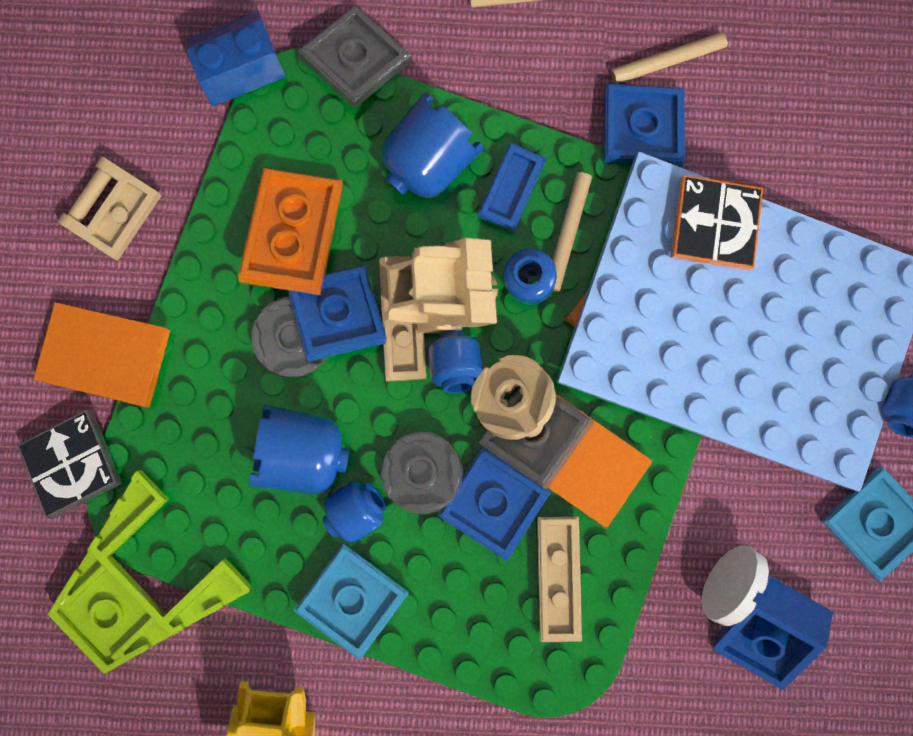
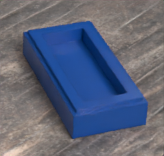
M510 142L477 217L514 233L547 158Z

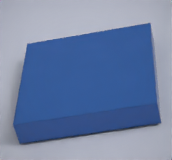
M606 84L604 88L603 163L632 164L635 155L641 152L682 167L685 163V88Z
M365 265L325 274L321 295L287 290L306 362L386 344L387 337Z
M482 447L463 476L462 485L456 497L442 509L438 516L507 561L551 491L545 490Z

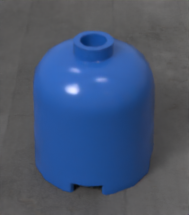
M427 92L423 93L386 137L381 147V158L383 164L391 172L385 179L401 194L404 195L409 189L419 197L430 198L444 191L485 148L479 141H475L473 145L469 143L467 139L472 135V132L443 105L437 110L431 107L429 104L434 98Z
M263 405L262 418L260 419L253 459H255L253 471L259 472V474H250L249 486L307 494H319L326 491L333 484L337 472L345 473L349 448L342 447V434L339 427L332 420L325 417Z

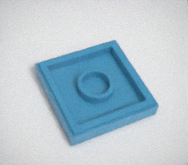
M877 467L864 479L860 492L852 491L821 520L824 526L876 581L881 582L913 552V498L884 467Z
M344 543L297 605L294 612L360 660L407 597L409 591Z

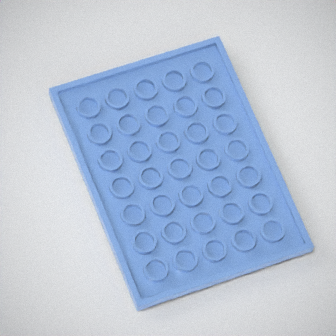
M638 152L629 171L556 382L846 489L860 492L885 419L881 413L882 406L888 395L891 383L898 379L913 334V256L762 199L754 269L748 271L670 258L680 178L683 175L709 178Z

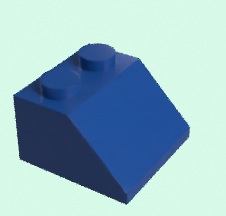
M259 10L186 39V51L196 78L212 107L286 77Z
M768 575L765 591H763V594L757 591L756 596L752 600L757 603L754 610L741 622L731 626H723L713 644L712 650L784 690L827 648L833 611Z

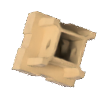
M464 238L446 243L445 247L415 248L412 257L392 256L380 258V267L387 269L389 308L387 312H383L384 321L417 324V333L442 334L446 331L462 330V327H480L497 323L495 299L498 289H492V286L498 284L495 277L491 275L493 271L491 240Z

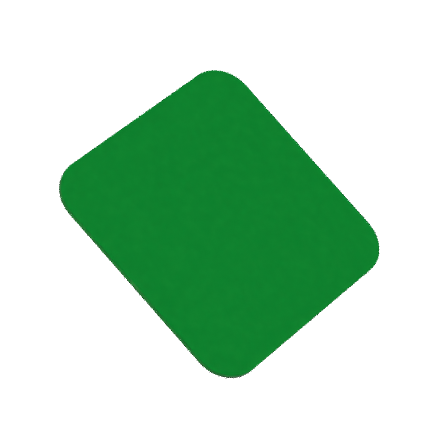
M301 48L280 52L277 56L286 77L235 97L148 321V324L170 330L150 408L117 401L104 435L122 484L87 501V510L92 528L96 536L99 535L110 517L111 510L131 483L132 476L136 471L142 470L169 500L112 554L116 560L137 572L191 591L226 558L254 587L247 594L227 605L337 646L340 645L294 612V610L340 547L345 543L409 591L407 597L364 656L528 716L551 718L582 710L600 698L619 673L702 437L699 434L556 382L574 331V327L564 319L589 288L632 164L603 163V147L399 74L392 77L353 110L298 59V50ZM424 92L429 93L434 98L429 104L431 107L437 110L443 105L472 132V135L467 139L471 145L475 141H479L485 148L444 191L430 198L419 197L409 189L404 195L401 194L385 179L391 172L383 164L381 158V147L384 140ZM510 142L547 158L514 233L477 217ZM263 168L343 181V189L325 274L365 265L381 320L380 258L392 256L412 257L415 248L445 247L446 243L464 238L491 240L493 265L491 275L495 277L498 284L492 286V289H498L495 299L497 323L480 327H462V330H460L464 332V336H470L478 341L481 348L483 368H490L494 364L501 362L500 358L509 355H520L533 359L553 380L557 395L653 461L607 529L551 491L522 539L506 561L440 518L438 515L442 510L429 514L411 513L396 505L384 491L381 479L382 462L388 450L390 451L392 446L401 437L418 431L435 433L450 442L460 455L464 476L483 447L479 441L487 429L480 422L471 403L472 390L457 394L446 393L442 387L436 386L431 379L428 349L432 343L440 339L441 334L424 333L427 379L386 382L384 344L328 357L316 371L303 377H283L269 371L257 359L252 347V327L254 322L269 303L283 297H288L287 290L240 283L238 279ZM577 172H583L591 175L592 180L560 292L553 291L549 298L538 304L527 305L519 303L509 295L505 288L503 272L506 262L511 255L519 250L528 248L541 250L549 255L551 259L553 258ZM523 277L522 281L523 283L527 284L528 280L525 277ZM506 393L504 399L508 401L513 393ZM263 405L325 417L332 420L339 427L342 434V447L349 448L345 473L337 472L333 484L326 491L319 494H307L249 486L250 474H259V472L253 471L255 460L253 456L260 419L262 418ZM351 481L372 484L379 491L386 505L381 526L356 542H347L340 536L337 538L333 537L323 523V517L326 515L324 511L325 500ZM578 516L582 641L540 642L537 517Z

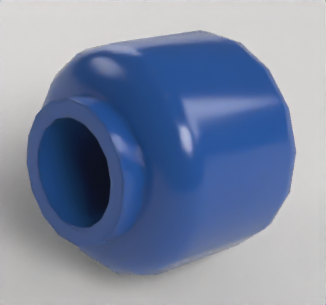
M528 248L519 250L511 255L505 264L503 277L505 288L513 299L522 304L533 305L549 298L555 289L557 273L555 264L549 255L541 250ZM523 277L528 280L527 284L523 283Z
M460 330L446 331L428 349L431 379L436 386L442 387L444 392L450 394L464 393L472 390L476 378L484 369L481 348L475 338L464 336V332Z
M910 375L908 378L896 379L891 383L888 395L881 409L888 428L894 433L905 437H913V375Z
M351 481L325 500L324 511L326 515L323 517L324 526L335 538L340 536L347 542L359 541L381 526L384 519L383 512L386 510L384 499L372 484Z

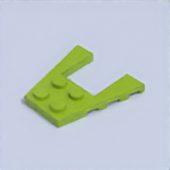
M142 470L136 471L132 476L131 483L123 496L116 502L99 535L95 536L88 548V553L80 566L75 569L48 613V616L103 674L136 657L166 638L182 631L205 616L212 614L254 588L225 558L166 614L111 555L169 500Z

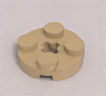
M509 355L500 358L501 362L494 364L490 368H484L476 378L471 393L473 409L483 426L500 438L516 440L537 436L550 419L555 407L556 392L553 380L533 359L520 355ZM515 388H520L519 392L523 396L522 401L514 407H509L508 401L504 399L505 394H512Z

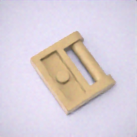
M101 156L95 165L98 168L69 212L67 214L63 212L57 223L118 261L162 195ZM110 179L117 180L118 182L89 225L86 227L81 224Z

